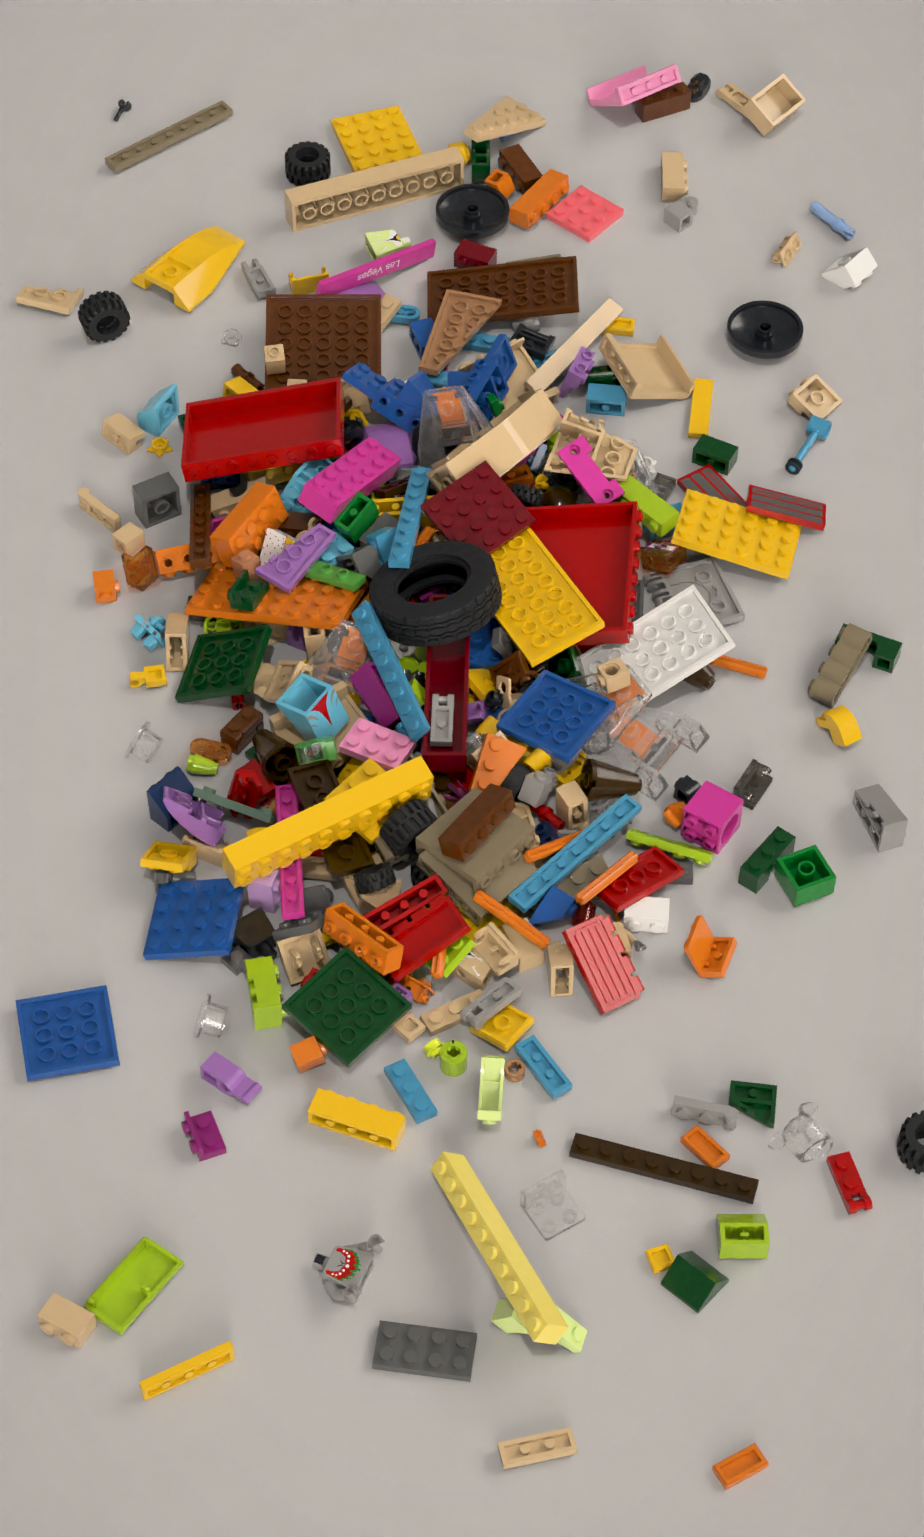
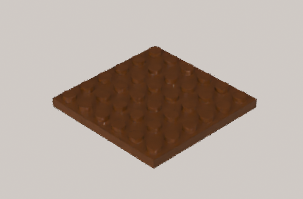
M266 294L265 346L283 344L286 373L267 375L265 366V390L287 386L288 379H305L307 382L341 377L342 379L343 374L357 363L366 364L370 367L371 371L381 375V294Z

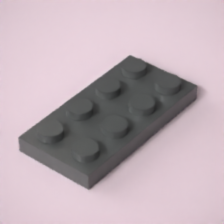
M380 1320L372 1369L471 1382L477 1333Z

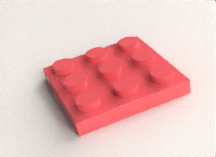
M581 185L548 211L546 219L590 243L623 216L624 209Z

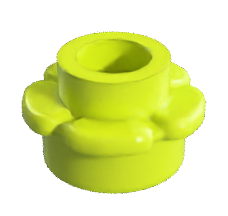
M435 1038L426 1044L423 1048L426 1052V1057L432 1056L435 1059L440 1056V1048L444 1042L441 1043L438 1038Z

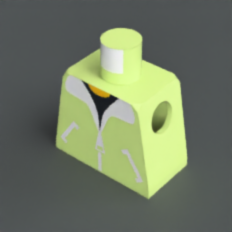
M393 229L365 233V248L372 261L411 247L410 238L404 237L399 239L396 231Z

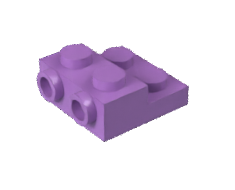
M581 346L559 389V397L564 398L566 392L571 393L572 389L577 390L580 383L584 385L589 375L585 372L586 370L590 372L595 363L592 360L595 352Z

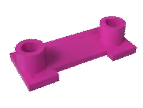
M583 435L557 451V455L593 503H612L625 494L617 480L614 478L609 482L588 453L593 448Z

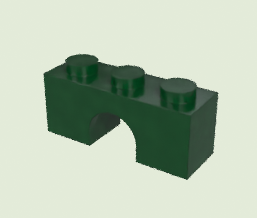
M471 139L472 182H484L490 175V140L475 142Z
M843 623L841 629H842L843 627L846 628V627H847V624H844V623ZM872 633V641L866 651L874 656L872 667L892 674L900 657L902 642ZM837 635L836 640H835V645H836L837 642L840 640V639L838 638V635Z
M777 826L740 867L738 883L757 894L769 880L770 872L776 864V858L794 852L796 837Z

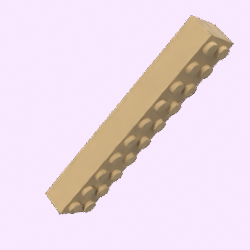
M454 146L284 190L286 220L292 231L296 232L444 193L450 188L464 184V158L458 148Z

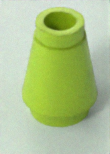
M196 753L195 755L190 754L186 771L191 772V774L216 776L219 763Z

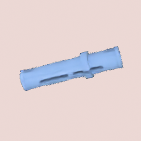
M815 201L812 203L810 211L829 224L833 231L839 232L848 240L855 236L856 230L847 225L844 219L835 216L819 204V202Z

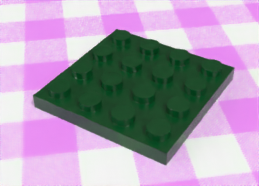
M263 625L198 635L175 695L177 702L182 703L251 693L272 633L271 627Z
M346 946L282 1004V1010L310 1035H314L316 1040L347 1068L356 1062L412 1009V1004Z

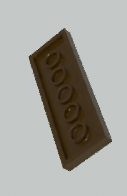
M328 759L288 768L286 772L303 811L323 802L324 798L340 785ZM353 832L345 840L339 839L332 842L326 849H320L333 879L354 874L375 864L365 839L357 832Z

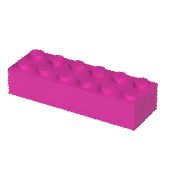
M368 437L308 480L303 487L298 501L331 524L358 492L367 497L374 489L379 488L394 477L401 458L393 451L381 445L377 440Z

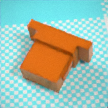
M538 1129L532 1131L537 1145L540 1148L546 1146L542 1131Z

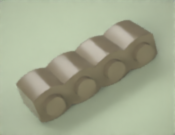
M851 623L846 628L843 627L838 635L840 640L836 645L833 644L828 652L830 657L826 662L823 661L818 669L820 674L816 679H812L808 686L810 698L831 708L838 701L852 673L859 665L862 656L872 641V633Z

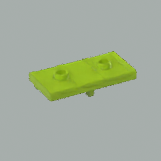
M147 1236L142 1237L87 1298L83 1308L94 1313L98 1321L122 1336L149 1303L184 1266V1261Z

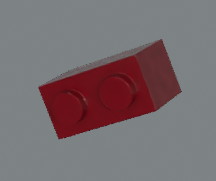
M462 239L454 252V267L457 268L497 264V249L466 239Z

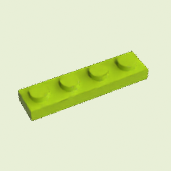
M634 828L627 830L625 838L631 840L630 843L641 847H643V844L652 847L657 846L663 852L664 850L673 852L672 856L681 859H685V856L693 858V862L701 865H706V862L710 863L713 861L715 852Z

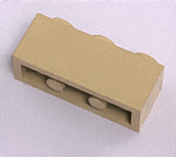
M662 152V202H675L682 196L688 195V184H685L687 183L688 172H684L687 171V160H684V152Z

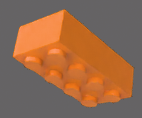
M256 482L209 536L224 566L233 568L231 557L239 554L241 551L249 549L254 554H257L263 547L267 528L278 529L289 516L276 487Z

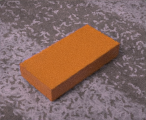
M699 1125L693 1127L680 1138V1143L705 1166L718 1169L730 1159V1154Z
M754 1443L713 1465L712 1471L724 1489L727 1490L768 1467L769 1463Z

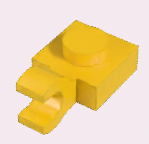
M164 664L144 666L143 672L134 671L129 673L130 688H138L144 683L146 688L167 685Z

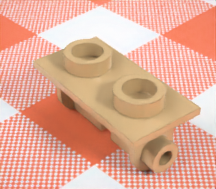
M797 231L784 238L779 249L772 254V262L782 263L784 268L787 267L801 247Z

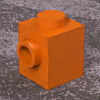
M496 168L484 180L486 186L498 190L506 199L516 189L509 173Z
M113 569L93 571L96 603L117 601L116 593L120 592L119 581H114Z
M314 1035L289 1046L301 1073L326 1062L324 1054L327 1053L326 1048L316 1040Z

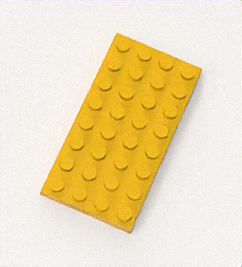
M530 527L490 555L495 563L502 591L501 604L494 617L519 651L523 652L525 659L532 668L605 627L604 621Z

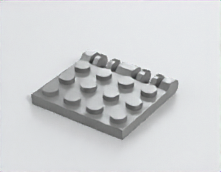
M715 557L678 565L669 575L666 574L677 566L649 572L642 577L645 580L644 583L647 589L652 593L651 597L656 607L694 584L722 626L743 621L745 618V614Z

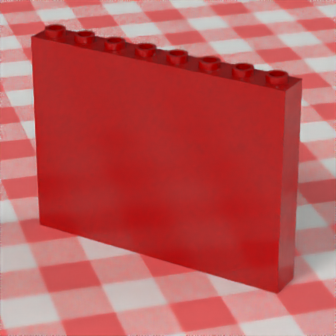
M341 377L186 403L181 468L185 482L344 456V390Z
M638 502L526 507L536 519V523L530 527L604 621V628L575 643V645L630 643V635L634 634V624L631 622L632 618H635L633 602H636L637 599L636 589H634V586L638 585V575L635 573L636 569H639L637 553H640L641 550L638 538L642 537V528L639 524L643 522V511L639 509Z

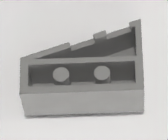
M880 784L855 790L853 805L878 853L903 846L908 819Z

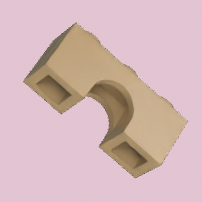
M263 476L247 482V490L238 497H234L230 489L212 494L211 512L214 517L227 516L256 482L271 485L267 477Z

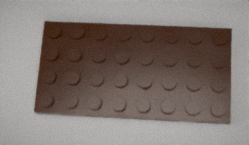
M576 256L427 272V318H432L433 323H435L446 289L502 299V305L487 322L579 312Z

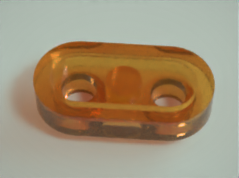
M197 738L190 743V754H199L219 763V765L228 763L232 758L231 747L226 743L205 738Z

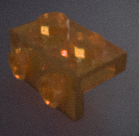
M145 545L133 557L126 553L121 555L126 582L130 587L143 592L159 578L151 547Z

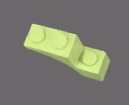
M482 1054L477 1120H482L483 1124H496V1121H501L505 1056Z
M508 1298L498 1300L491 1321L507 1334H529ZM556 1305L569 1326L557 1343L573 1353L581 1352L587 1330Z

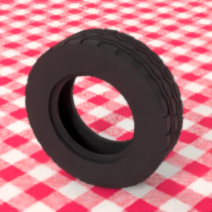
M449 540L415 546L410 568H389L387 561L374 574L368 592L370 602L387 638L402 645L415 647L445 645L468 637L470 634L472 635L494 617L502 600L501 585L493 558L477 545ZM441 584L463 585L456 593L441 600L426 603L407 601L419 591Z

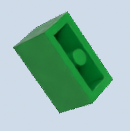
M358 492L333 523L343 537L356 543L380 512L373 500Z

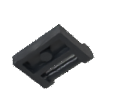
M520 323L510 341L524 337L525 340L522 346L528 355L543 361L550 348H552L556 337L544 335L526 328V325Z

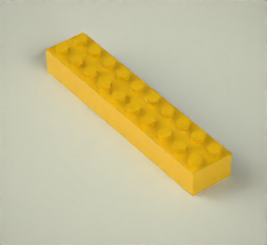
M422 756L414 758L223 848L222 867L234 889L239 886H248L254 879L267 877L277 868H286L296 859L307 858L315 850L328 848L334 841L339 839L345 840L353 832L366 830L376 821H385L395 810L409 801L421 799L425 802L431 796L434 776Z

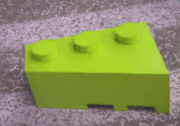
M272 956L245 960V971L255 1030L282 1027V1018L286 1017V1012L282 1010L280 1000L283 997L281 984H277L276 978H279L278 964H273Z

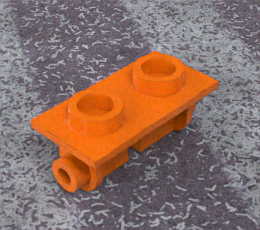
M412 972L397 982L406 989L408 987L411 988L409 991L412 992V999L419 1004H426L429 1001V992L433 995L436 994L430 988L432 986L431 983L423 978H420L419 981L412 977ZM390 975L387 982L393 986L396 981Z

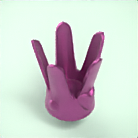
M458 779L456 781L461 788L456 787L452 783H448V787L459 798L447 794L443 795L444 798L456 803L468 794Z

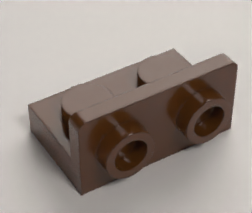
M522 651L514 652L489 669L495 690L496 677L501 675L511 679V693L517 692L518 688L522 685L531 683L532 679L538 675L537 670H529ZM502 682L501 685L503 692L506 691V685L504 682Z

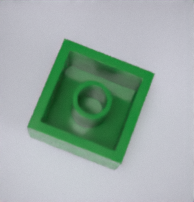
M816 844L776 858L774 875L794 907L834 893L836 876Z

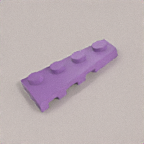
M320 523L299 537V540L293 545L289 544L279 555H274L268 559L265 565L257 567L255 574L289 594L335 540L336 532Z

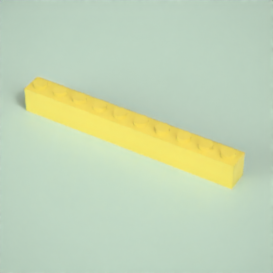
M443 1151L430 1168L533 1342L556 1345L569 1326L465 1156Z

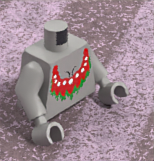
M379 1234L372 1235L368 1241L343 1247L336 1246L330 1257L319 1253L316 1255L313 1267L323 1271L322 1284L333 1300H349L352 1304L357 1302L374 1267V1253L372 1252L381 1253L383 1251L379 1244L384 1243L385 1240Z

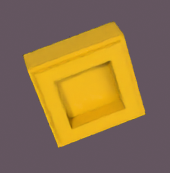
M668 1243L645 1250V1257L653 1275L669 1270L675 1260Z

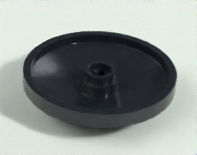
M481 184L458 185L445 191L439 197L436 203V218L440 226L450 234L470 239L484 238L499 232L507 224L509 219V203L502 193L492 187Z
M763 300L752 301L739 306L730 314L727 322V336L737 350L748 356L761 359L780 358L792 353L800 345L803 337V323L795 311L783 304Z

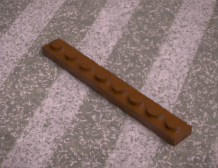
M210 482L190 484L189 563L190 568L203 569L211 566V539L209 537L211 535Z

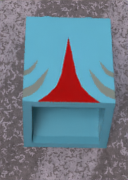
M301 673L275 702L277 707L306 741L330 735L335 737L350 720L334 687L304 673Z

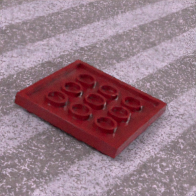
M486 460L420 505V509L446 540L462 541L477 545L489 555L536 523L533 515Z

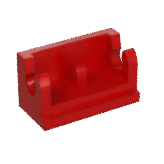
M255 758L237 769L256 771L263 785L258 799V803L261 802L260 805L262 807L276 800V785L263 774L262 768Z
M235 770L227 799L256 808L263 786L256 771ZM229 809L231 814L237 818L238 812ZM243 814L246 819H252L251 816Z

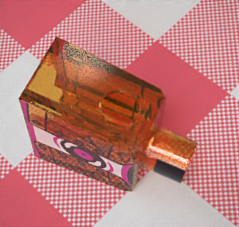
M654 539L645 547H641L640 553H637V557L642 561L643 569L664 575L671 574L687 560L686 548L672 544L671 540Z

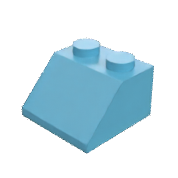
M176 384L159 390L154 397L149 399L148 404L138 412V425L142 430L159 437L180 413Z

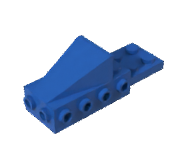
M499 334L485 358L477 359L470 372H448V391L457 389L456 393L463 392L464 396H459L468 420L465 422L466 424H472V426L474 423L476 431L489 423L494 417L486 396L494 393L497 399L501 398L503 401L509 391L507 381L517 366L506 334Z
M357 363L342 376L344 381L374 400L370 406L371 408L410 434H412L414 427L422 419L439 413L435 402L438 401V397L437 400L430 401L429 397H435L432 393H435L436 390L423 370L409 378L406 383L396 378L387 382L384 376L374 373L366 364Z

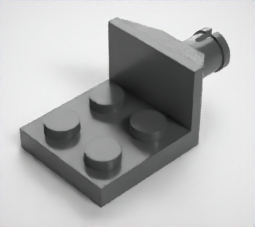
M325 884L304 888L305 918L291 919L280 923L279 928L272 932L274 941L313 933L322 927L326 908L331 907V902L334 899L333 892L325 887Z

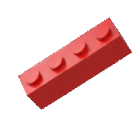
M436 873L363 915V917L382 931L391 933L393 932L391 928L405 918L409 922L412 921L410 915L422 906L431 907L428 902L439 894H442L445 898L448 895V890Z

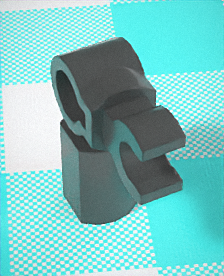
M154 870L152 882L165 884L178 881L195 880L196 872L184 871L183 873L174 874L167 870Z

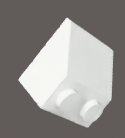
M865 247L842 255L823 271L821 276L843 289L848 287L856 288L862 284V279L873 274L872 271L878 265L868 248Z

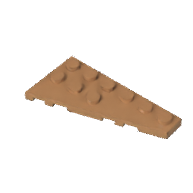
M446 289L421 358L418 372L423 370L426 374L438 376L500 308L502 299Z

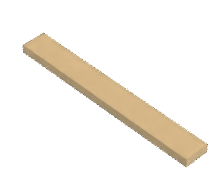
M609 298L524 383V386L529 390L542 388L545 391L573 363L581 346L588 348L622 314L624 309Z

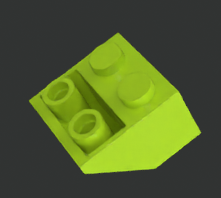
M716 1214L719 1259H767L770 1241L768 1221L765 1214Z

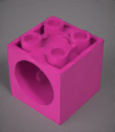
M706 780L683 808L680 835L688 841H693L702 846L705 850L715 852L718 855L740 827L744 799Z

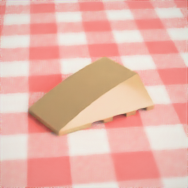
M567 408L544 471L572 475L557 455V451L583 435L593 448L588 453L607 480L615 478L617 481L626 482L638 448L615 435L612 437L605 433L606 430L599 426L597 428L588 423V419L583 416H576L571 409Z

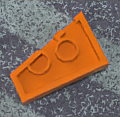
M488 732L484 737L468 793L475 787L483 791L490 783L500 786L527 748Z

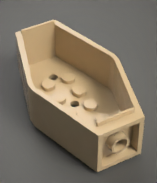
M533 388L518 396L519 400L476 431L477 435L472 434L473 436L464 440L445 458L431 465L432 469L426 475L437 491H442L485 460L501 477L558 431L557 427L563 419L542 388L538 390Z

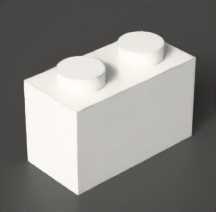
M645 897L625 908L623 925L627 930L633 932L667 933L670 898Z

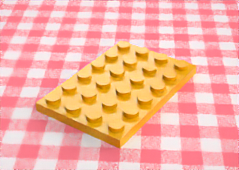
M399 105L330 119L331 127L352 172L423 155Z
M687 489L679 513V523L676 524L671 543L788 580L802 526L747 512L746 507L737 503H731L718 497Z

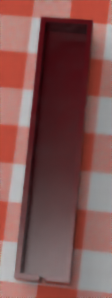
M429 594V602L446 598L448 594ZM471 634L452 643L427 647L424 715L430 727L433 694H439V696L454 694L452 747L430 746L431 729L423 736L422 758L431 772H466Z

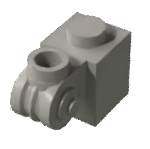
M682 196L679 200L669 204L664 210V223L678 233L690 227L693 215L697 213L698 199L693 196Z
M545 767L542 772L535 771L527 774L518 798L535 808L545 804L549 792H552L557 787V771L553 768Z

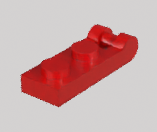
M850 1151L827 1156V1165L847 1213L850 1215L857 1213V1210L860 1209L865 1211L872 1209V1200L866 1192Z

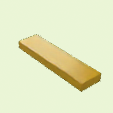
M695 378L688 437L700 439L702 434L708 435L714 380Z
M229 1340L140 1381V1393L144 1401L234 1360V1347Z

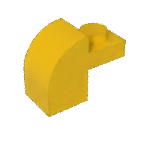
M843 705L826 710L821 716L815 718L817 726L829 729L835 745L846 747L862 739L855 717Z

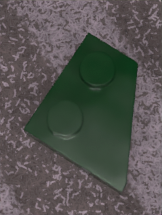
M731 1080L728 1105L767 1127L774 1128L777 1085Z

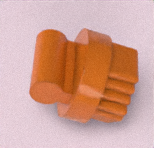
M684 801L669 804L662 814L666 822L674 828L681 827L683 808L686 806Z

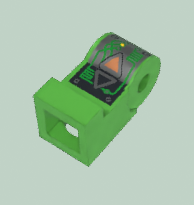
M333 735L311 739L294 746L299 764L338 759Z

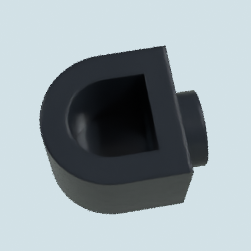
M688 775L684 778L680 777L674 784L673 798L678 802L684 801L687 805L701 785Z

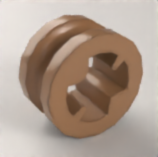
M519 1059L507 1061L504 1070L505 1078L510 1082L521 1081L525 1076L524 1063ZM517 1068L518 1073H513L511 1069Z

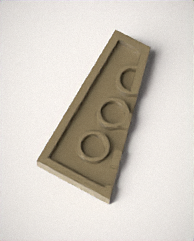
M602 854L579 865L556 887L575 899V895L608 869ZM596 895V896H594V897H593L591 900H589V901L599 900V899H601V898H599V897ZM544 897L530 908L532 914L536 911Z

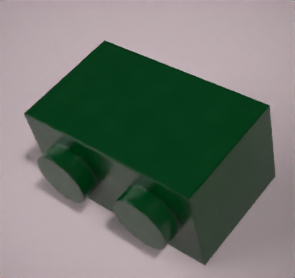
M702 434L693 448L692 463L702 467L710 464L717 472L728 476L737 462L739 447Z

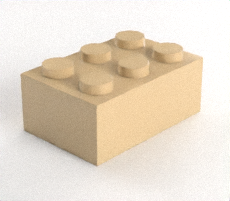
M783 73L752 97L741 110L761 134L765 136L795 113L807 100Z

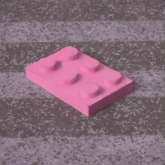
M359 717L340 743L339 752L364 762L372 758L384 770L389 771L406 762L409 754L417 746V742L412 741L406 735Z

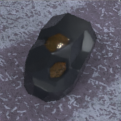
M700 72L690 79L687 87L692 92V103L702 100L707 95L711 86V80L708 75Z

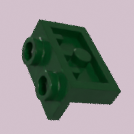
M609 365L593 366L590 372L587 370L585 372L589 374L586 379L587 391L588 383L622 386Z
M243 570L227 592V599L230 601L231 609L255 611L270 589L269 582L257 579L250 580L248 570Z

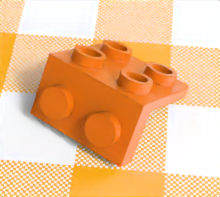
M696 916L694 923L691 925L689 936L684 943V951L699 977L724 978L737 941L734 937H714L703 916Z

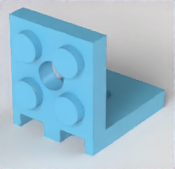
M327 458L305 462L293 474L280 496L286 511L315 514L306 506L300 504L298 498L305 483L331 465L332 461Z

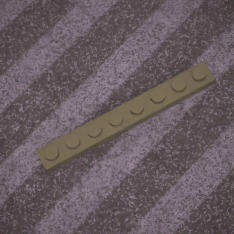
M224 101L213 104L106 157L105 164L117 173L232 116L233 109Z

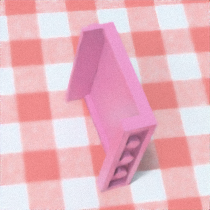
M676 64L651 74H647L645 65H642L586 89L591 106H625L679 83L681 79Z

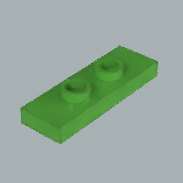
M318 560L305 574V577L353 592L367 582L366 575Z

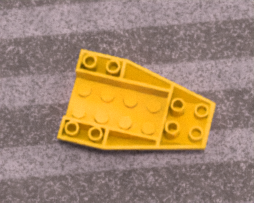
M218 226L203 229L156 257L133 276L131 282L144 289L154 283L174 294V305L190 312L215 290L245 245V240Z

